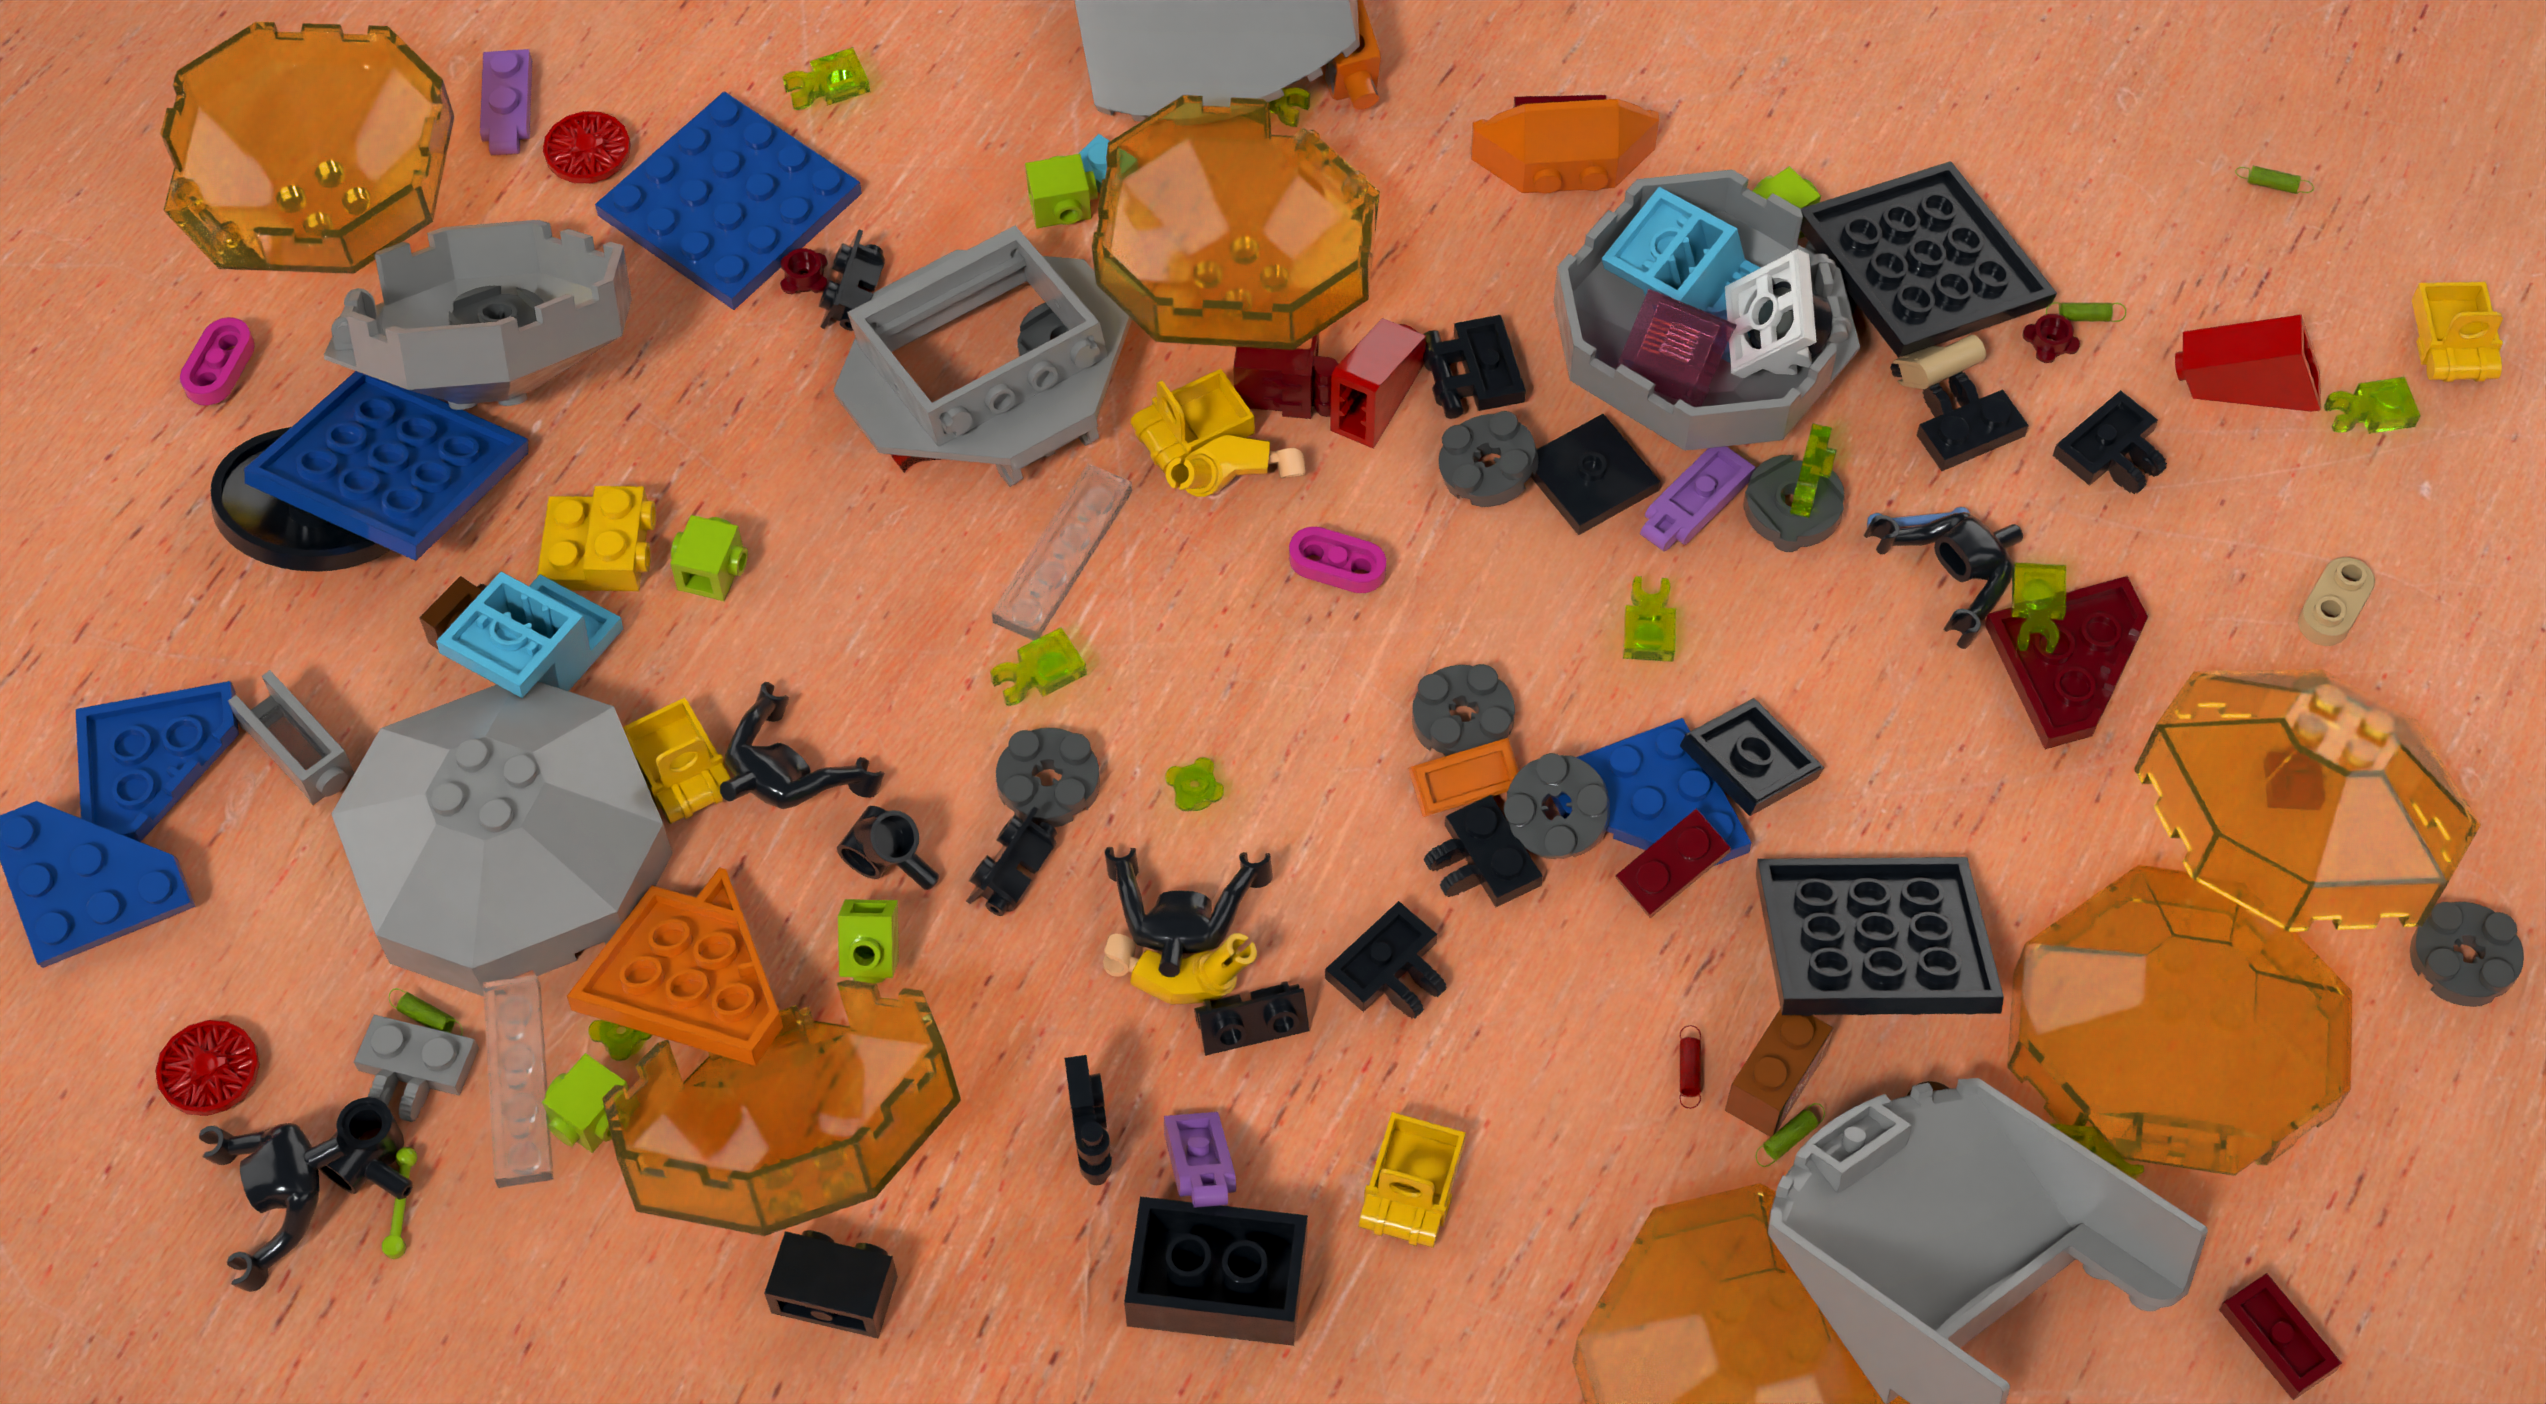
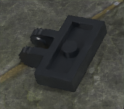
M1961 371L1949 377L1948 382L1951 392L1961 406L1955 410L1952 409L1950 398L1943 391L1939 383L1923 389L1922 393L1925 403L1935 418L1919 424L1917 437L1941 471L2011 443L2026 435L2029 425L2002 389L1979 399L1976 386L1969 380L1965 372Z
M2121 390L2057 443L2053 453V457L2089 486L2109 470L2113 481L2133 494L2139 493L2146 486L2145 482L2147 480H2145V476L2140 471L2141 469L2149 474V476L2155 477L2167 468L2165 466L2167 464L2165 462L2166 459L2163 458V454H2160L2159 450H2155L2154 446L2145 440L2154 431L2158 419ZM2127 453H2129L2133 463L2124 457Z
M1491 795L1445 817V827L1453 839L1432 848L1424 858V862L1430 871H1438L1463 859H1466L1468 862L1467 865L1444 877L1441 884H1439L1445 896L1448 897L1459 895V893L1481 884L1495 907H1498L1542 885V874L1521 841L1511 832L1509 822Z
M1399 901L1325 969V979L1363 1012L1385 992L1391 1003L1401 1010L1403 1014L1411 1017V1019H1415L1424 1010L1421 1001L1408 987L1398 980L1407 971L1417 985L1434 997L1440 996L1447 988L1441 975L1422 959L1437 943V933Z

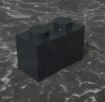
M785 1231L764 1294L772 1314L879 1338L898 1276L893 1256H889L884 1249L878 1246L858 1243L855 1247L834 1243L831 1237L817 1231H803L802 1235Z

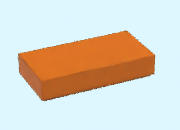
M1509 738L1408 768L1423 817L1473 803L1489 795L1493 797L1506 793L1512 780L1519 772Z

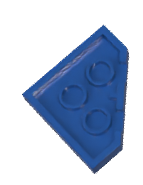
M231 681L75 709L81 819L141 842L239 735L238 721L228 702L229 699L236 695Z
M1683 718L1576 757L1589 764L1606 784L1610 799V822L1606 831L1614 834L1613 839L1647 850L1697 808L1731 848V852L1714 866L1750 852L1752 843L1722 788L1680 747L1685 734L1690 732ZM1562 794L1558 798L1551 796L1560 815L1566 819L1572 811L1571 807L1566 806L1567 803L1572 802L1571 798L1566 794Z
M38 801L0 815V862L37 964L42 968L196 907L179 861L172 854Z

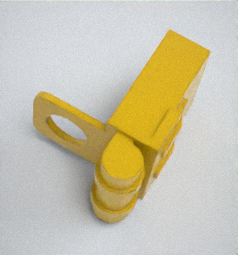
M2486 282L2419 283L2411 301L2419 333L2416 341L2421 365H2427L2428 379L2442 380L2443 382L2466 379L2484 382L2486 379H2499L2502 372V361L2499 351L2503 341L2499 339L2498 329L2503 321V317L2500 312L2493 311Z
M1221 368L1171 392L1162 380L1157 382V397L1152 398V405L1135 413L1130 420L1139 442L1144 443L1151 453L1152 461L1161 468L1164 474H1166V468L1173 459H1185L1191 452L1224 435L1246 438L1255 433L1254 415Z
M685 697L623 726L657 809H662L669 824L682 818L688 819L693 816L692 813L713 803L723 802L720 785L731 778L727 773L722 755H718Z
M1391 1112L1370 1183L1365 1187L1364 1205L1358 1227L1374 1231V1235L1383 1236L1385 1234L1409 1241L1408 1244L1413 1246L1420 1244L1434 1248L1440 1226L1444 1227L1453 1194L1450 1192L1463 1152L1466 1132Z

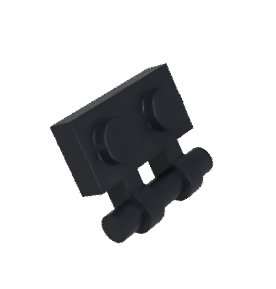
M1501 315L1454 323V340L1442 342L1440 333L1435 330L1423 334L1426 335L1423 356L1424 365L1428 371H1432L1435 381L1432 387L1436 403L1443 407L1447 418L1454 419L1463 414L1464 410L1461 399L1464 397L1473 396L1478 411L1525 402L1526 390ZM1462 361L1466 374L1453 376L1450 365Z
M1087 1055L1064 1058L1079 1168L1082 1176L1090 1184L1101 1185L1106 1182L1112 1171L1110 1138L1105 1130L1107 1129L1101 1075L1100 1073L1089 1075Z

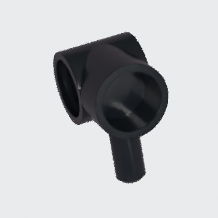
M868 806L837 846V852L843 861L856 872L870 879H879L889 865L896 864L924 890H930L939 880V874L915 854L919 844L918 828L913 819L901 811H886L877 806Z
M365 1097L352 1101L339 1114L337 1131L331 1137L333 1138L338 1135L343 1137L348 1146L349 1153L347 1156L319 1170L338 1186L352 1194H356L369 1179L398 1200L406 1198L412 1191V1181L389 1166L396 1160L397 1152L404 1146L403 1134L390 1109L384 1102L376 1098ZM375 1127L381 1128L375 1137L368 1140H360L363 1133Z

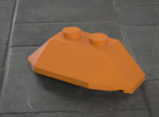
M1620 99L1523 104L1500 112L1489 120L1481 119L1473 122L1471 160L1521 193L1539 192L1548 194L1556 191H1597L1615 188L1655 150L1659 114L1653 110L1646 111L1638 105Z

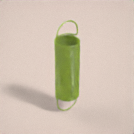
M2254 165L2252 170L2249 169L2248 178H2245L2248 179V183L2294 194H2298L2297 190L2300 181H2306L2301 180V176Z
M2055 302L2050 304L2058 303L2059 315L2064 316L2069 321H2121L2111 320L2113 315L2112 305H2122L2121 303Z
M401 990L406 994L401 997L397 1007L393 1006L397 1011L428 1028L449 1033L452 1031L456 1021L454 1017Z
M1813 1103V1104H1812V1105H1816V1104H1817V1105H1820V1106L1823 1108V1106H1822L1821 1104H1818V1103ZM1803 1110L1764 1142L1761 1147L1764 1148L1771 1158L1775 1159L1771 1164L1818 1127L1822 1120L1818 1122L1810 1110ZM1756 1152V1161H1757V1163H1758L1760 1166H1762V1167H1768V1166L1771 1165V1164L1766 1165V1166L1761 1165V1164L1758 1162V1160H1757V1152Z

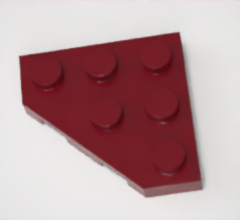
M2128 576L1987 615L1985 627L2045 750L2092 737L2148 618Z

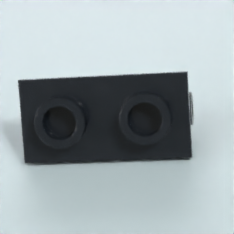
M860 229L850 246L842 243L835 256L832 269L839 272L836 282L828 281L819 303V307L826 309L820 326L823 329L826 328L830 319L833 318L840 321V325L844 329L853 331L847 312L870 301L873 293L858 288V285L872 291L877 286L885 264L883 250L873 244L866 246L859 244L863 231Z
M1034 806L1022 819L1016 815L1010 818L996 839L1003 846L994 860L986 855L971 875L969 881L976 887L966 902L971 904L981 895L988 900L985 906L993 914L1003 916L1006 911H1013L1016 903L1032 881L1017 870V866L1020 864L1035 874L1051 850L1056 846L1054 839L1057 835L1056 829L1046 822H1040L1037 825L1031 821L1039 810Z
M1285 981L1281 982V985L1250 992L1251 1000L1242 1002L1240 994L1214 1001L1204 1000V1006L1194 1008L1197 1026L1201 1029L1205 1056L1308 1032L1309 1025L1304 989L1300 988L1299 984L1289 986L1288 982Z

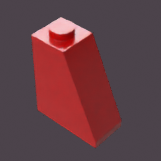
M2302 314L2183 332V351L2175 353V368L2178 380H2186L2193 399L2309 412L2321 410L2320 369Z
M1382 318L1335 367L1331 374L1330 431L1374 449L1424 365L1423 356L1426 335L1418 333L1408 325L1396 324Z

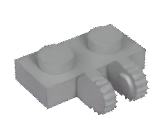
M374 1015L356 1055L354 1064L358 1071L376 1075L368 1097L379 1099L387 1106L398 1081L407 1083L399 1105V1118L413 1122L418 1118L430 1089L460 1096L479 1047L475 1039Z

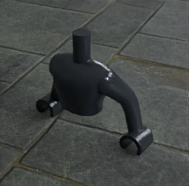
M1966 512L1954 513L1924 525L1899 529V525L1891 517L1877 515L1872 519L1863 535L1865 538L1876 536L1881 539L1876 548L1879 554H1886L1891 546H1922L1935 542V554L1939 562L1953 578L1959 582H1966L1971 579L1988 580L1968 609L1956 610L1944 627L1945 632L1957 630L1962 633L1957 642V646L1961 649H1966L1980 629L1981 622L1992 611L2008 587L2015 572V565L2006 548L2020 543L2023 539L2022 530L2015 524L1992 532L1982 521Z
M764 682L761 685L755 704L744 714L725 754V764L735 776L720 785V793L725 800L733 801L748 793H752L769 805L780 809H787L801 804L824 790L847 784L849 789L858 796L870 798L877 795L885 773L882 771L876 773L867 771L869 760L864 757L858 758L855 766L826 767L811 773L803 757L788 745L775 743L770 746H752L765 721L775 722L782 719L789 697L786 695L781 697L773 696L774 685L770 682Z
M1113 847L1105 849L1108 876L1117 882L1124 916L1133 940L1139 946L1162 952L1159 972L1166 977H1175L1179 974L1184 953H1199L1219 947L1225 939L1234 921L1238 907L1250 887H1264L1273 878L1270 853H1265L1264 860L1259 863H1249L1247 852H1243L1239 855L1240 870L1224 888L1213 913H1211L1212 901L1204 894L1194 891H1168L1160 894L1155 907L1148 914H1145L1140 889L1136 880V876L1139 873L1136 848H1131L1130 853L1122 858L1115 857Z
M292 1123L278 1124L265 1131L233 1136L217 1126H208L200 1131L199 1139L207 1144H217L212 1151L203 1154V1158L212 1163L227 1165L237 1155L251 1154L240 1162V1175L245 1194L254 1209L264 1213L271 1209L286 1208V1215L281 1229L253 1256L245 1252H236L228 1257L227 1265L236 1270L246 1269L243 1276L232 1281L231 1284L249 1292L259 1290L267 1280L268 1268L295 1248L304 1237L319 1200L318 1169L347 1156L349 1153L348 1146L340 1135L312 1147L301 1128Z

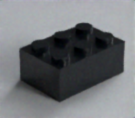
M1140 1196L1124 1300L1127 1327L1294 1346L1307 1246L1308 1215L1229 1206L1194 1208L1192 1202Z

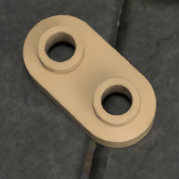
M2350 557L2337 558L2327 565L2306 600L2298 618L2299 629L2309 641L2322 646H2332L2346 638L2374 588L2375 579L2371 569L2362 561ZM2344 576L2349 577L2354 581H2349L2346 578H2344ZM2322 611H2326L2335 617H2328Z

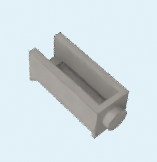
M271 670L262 676L270 696L250 710L237 695L228 700L240 728L251 735L304 793L312 805L324 797L332 796L339 792L345 786L347 780L354 775L345 750Z

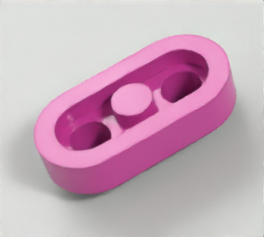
M227 317L218 319L206 327L180 373L182 387L192 402L199 405H213L221 402L231 393L255 348L254 339L246 323L237 318ZM235 346V348L231 350H226L229 347Z
M1322 527L1303 528L1295 533L1290 541V565L1298 575L1354 593L1374 591L1381 586L1385 579L1386 556L1382 549L1372 542ZM1311 555H1316L1321 557V559L1318 561H1313L1307 559V557ZM1358 569H1363L1369 573L1357 574L1354 573V571Z

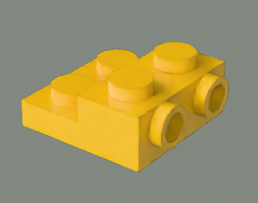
M594 486L593 497L549 496L537 577L541 574L573 591L639 592L642 572H649L651 563L650 544L646 542L647 530H654L656 525L655 502L648 501L644 486Z

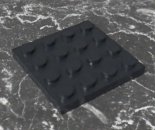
M1951 161L1801 208L1803 216L1801 232L1818 254H1826L1829 259L1835 262L1836 267L1841 271L1845 289L1898 358L2046 308L2053 302L2057 294Z
M1967 857L1757 859L1756 879L1782 1015L2001 1014L2004 996Z

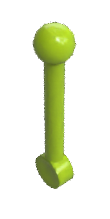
M403 1147L396 1154V1163L400 1166L399 1173L409 1179L410 1169L417 1162V1153L410 1147ZM395 1198L390 1235L383 1240L381 1245L384 1254L390 1259L400 1258L406 1250V1244L401 1238L406 1198L401 1200Z

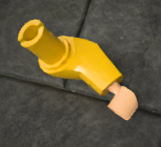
M1224 435L1191 452L1185 459H1173L1166 468V479L1172 488L1177 489V487H1180L1179 490H1186L1189 494L1196 497H1206L1220 491L1237 475L1267 474L1268 464L1278 463L1280 478L1302 476L1305 474L1306 468L1303 453L1296 448L1269 451L1270 441Z
M1234 933L1216 951H1203L1183 958L1179 974L1175 977H1166L1159 972L1162 954L1146 949L1140 959L1133 957L1136 949L1134 941L1122 934H1112L1109 936L1104 949L1103 966L1105 971L1111 976L1119 977L1126 975L1128 971L1131 972L1130 983L1132 986L1171 1005L1203 1003L1204 1000L1208 999L1209 1001L1216 1000L1231 993L1236 986V975L1254 962L1257 957V950L1252 942L1240 952L1238 947L1248 937L1241 933Z

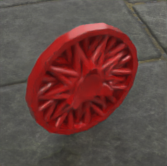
M582 111L568 115L552 126L544 139L543 154L548 168L559 178L572 183L591 184L608 179L621 170L629 158L631 142L625 126L615 117L602 112Z
M206 1020L189 1025L171 1037L159 1054L155 1073L158 1089L172 1107L187 1115L209 1116L227 1111L245 1098L256 1082L260 1062L257 1047L244 1029L228 1021Z

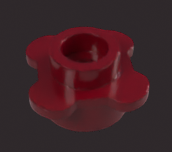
M799 248L782 258L780 264L785 272V278L781 280L780 285L785 293L795 294L798 291L820 293L825 290L828 283L827 278L824 277V268L828 265L825 255L816 253L811 249Z
M2059 314L2043 315L2037 320L2035 325L2028 324L2023 330V339L2033 345L2037 351L2036 358L2044 363H2052L2055 357L2065 353L2075 354L2080 347L2079 339L2073 336L2074 328L2072 323Z

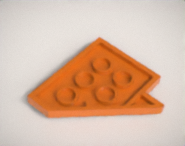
M721 867L718 868L697 897L651 885L567 995L571 1011L754 1066L758 1064L783 1028L778 1007L727 870Z

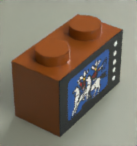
M1780 1008L1733 1081L1725 1111L1769 1137L1773 1136L1782 1125L1824 1058L1834 1027L1812 1015H1782Z

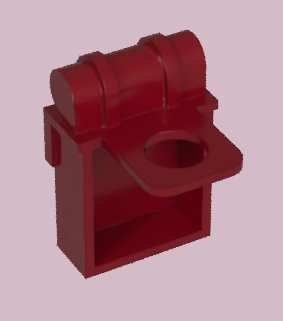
M1314 321L1310 349L1248 344L1236 345L1233 366L1234 388L1249 409L1282 411V417L1311 419L1312 408L1315 406V410L1319 415L1330 417L1331 374L1339 363L1333 358L1318 356L1319 321Z

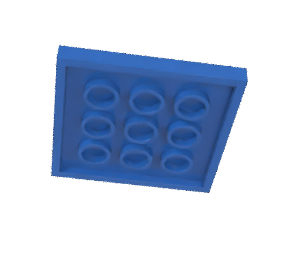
M724 91L595 204L600 218L735 310L781 268L780 262L783 257L793 250L803 248L862 194L858 180Z
M355 371L244 468L245 484L417 561L528 454V439L464 410L451 409L448 403L437 398L410 391Z

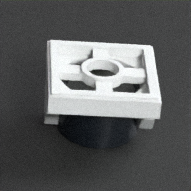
M1796 249L1725 286L1731 374L1745 378L1765 369L1774 374L1795 375L1797 374V365L1807 368L1812 365V358L1820 352L1829 337L1832 328V312L1825 298L1812 292L1808 253ZM1748 331L1750 332V336H1751V339H1752L1753 344H1754L1758 349L1754 348V347L1750 344L1749 337H1748V333H1747Z

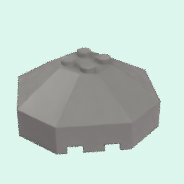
M1734 170L1637 179L1627 189L1624 202L1614 213L1608 210L1586 234L1585 244L1574 256L1568 254L1557 266L1553 302L1570 381L1684 451L1783 440L1860 350L1840 269L1836 267L1835 262L1829 259L1826 254L1815 255L1797 244L1803 219L1801 209L1774 193L1768 199L1754 193L1747 188L1748 178ZM1658 187L1736 227L1745 259L1761 268L1796 249L1809 254L1812 292L1823 296L1829 303L1832 312V328L1827 342L1820 352L1812 358V365L1809 368L1797 365V374L1795 375L1774 374L1762 369L1745 378H1740L1731 374V364L1697 345L1696 351L1699 359L1696 367L1685 370L1680 374H1673L1660 369L1657 362L1650 356V353L1640 350V347L1651 350V347L1642 344L1643 341L1653 344V341L1644 339L1645 335L1657 340L1659 339L1657 336L1648 334L1647 330L1659 334L1663 333L1662 331L1650 328V324L1669 331L1671 330L1651 322L1652 318L1644 291L1604 269L1601 258ZM1750 337V338H1749L1750 344H1751L1754 348L1758 349V348L1753 344L1752 339H1751V337Z
M541 220L442 227L427 233L429 247L411 253L410 244L406 242L376 252L375 259L384 302L375 305L373 296L365 289L356 288L349 291L345 297V307L340 317L336 318L332 324V338L324 353V359L404 389L448 401L449 407L455 410L472 408L478 403L498 401L503 406L521 404L527 400V392L540 387L622 336L632 301L624 246L609 242L603 244L604 252L597 251L594 248L593 236L566 229L560 232L561 239L552 237L550 223ZM483 286H501V294L517 295L516 287L526 289L538 295L545 302L534 307L537 321L518 328L517 318L511 316L497 322L449 325V311L452 313L454 310L453 301L459 295Z
M539 681L523 698L499 685H494L380 728L331 813L373 929L389 963L484 997L504 990L503 981L531 970L534 971L537 977L577 961L574 953L605 942L606 945L651 885L656 886L672 855L664 824L614 706Z

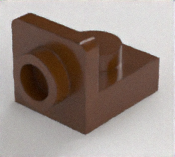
M460 576L419 617L428 643L438 649L436 642L438 638L487 586L479 584L476 587Z

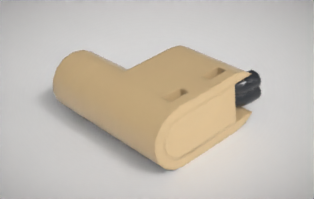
M1969 335L1946 347L1931 346L1902 356L1893 361L1890 369L1894 377H1902V379L1898 380L1901 385L1927 389L1984 361L1986 350L1984 344L1977 336Z

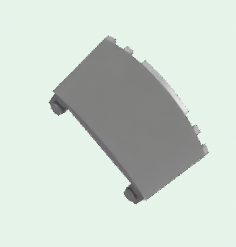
M1075 0L1091 89L1097 110L1111 116L1114 111L1130 114L1134 121L1148 122L1149 116H1169L1173 123L1206 120L1257 107L1284 96L1282 88L1297 82L1305 76L1308 77L1310 82L1323 75L1320 67L1340 53L1348 57L1360 46L1357 0Z
M1979 1078L1958 1079L1956 1088L1933 1091L1929 1083L1912 1086L1909 1096L1890 1100L1883 1094L1853 1107L1830 1121L1800 1148L1795 1155L1793 1166L1785 1176H1782L1777 1186L1768 1226V1235L1885 1404L1890 1403L1897 1396H1901L1910 1404H2006L2010 1390L2009 1383L1960 1349L1962 1346L2076 1259L2083 1263V1269L2088 1275L2096 1279L2108 1280L2129 1294L2131 1303L2141 1310L2156 1311L2163 1307L2172 1306L2189 1292L2208 1233L2205 1225Z

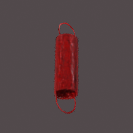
M1697 1027L1695 1028L1699 1031L1700 1040L1694 1037L1681 1038L1682 1030L1680 1031L1679 1092L1681 1094L1679 1099L1681 1105L1689 1109L1695 1108L1701 1101V1033ZM1699 1095L1700 1097L1698 1104L1694 1107H1686L1681 1102V1096L1696 1097Z

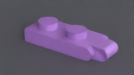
M529 49L483 52L480 135L482 142L489 141L491 156L519 154L520 139L530 138L532 58Z
M1727 446L1708 448L1649 506L1645 513V517L1649 520L1642 527L1640 535L1664 552L1677 540L1686 545L1749 483L1755 466Z
M1208 1112L1164 1116V1136L1179 1196H1191L1194 1208L1228 1205V1193L1236 1192V1177L1219 1113Z

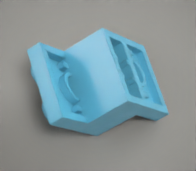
M1658 187L1601 258L1604 269L1644 291L1652 319L1688 331H1697L1699 336L1693 337L1697 339L1696 343L1698 346L1730 363L1725 286L1761 267L1745 259L1736 227ZM1666 327V328L1670 329L1671 331L1683 333V332H1681V331H1678V330H1675V329Z
M500 572L436 642L440 654L523 698L538 681L569 691L622 632L623 624L620 616L541 574L530 586H527L513 577Z

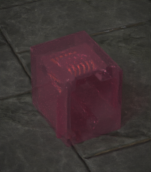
M1648 289L1615 370L1620 364H1623L1654 383V391L1676 400L1681 399L1693 407H1701L1709 394L1710 388L1708 387L1737 324Z

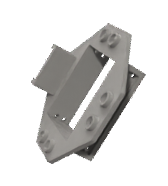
M1015 225L968 250H955L874 292L870 301L847 312L855 339L833 391L835 397L879 453L996 464L998 473L1008 486L1011 487L1023 479L1021 473L1023 467L1044 456L1047 458L1055 454V450L1077 438L1085 446L1099 438L1097 417L1132 321L1131 312L1084 259L1042 256ZM1026 281L1069 329V331L933 403L892 354V351Z

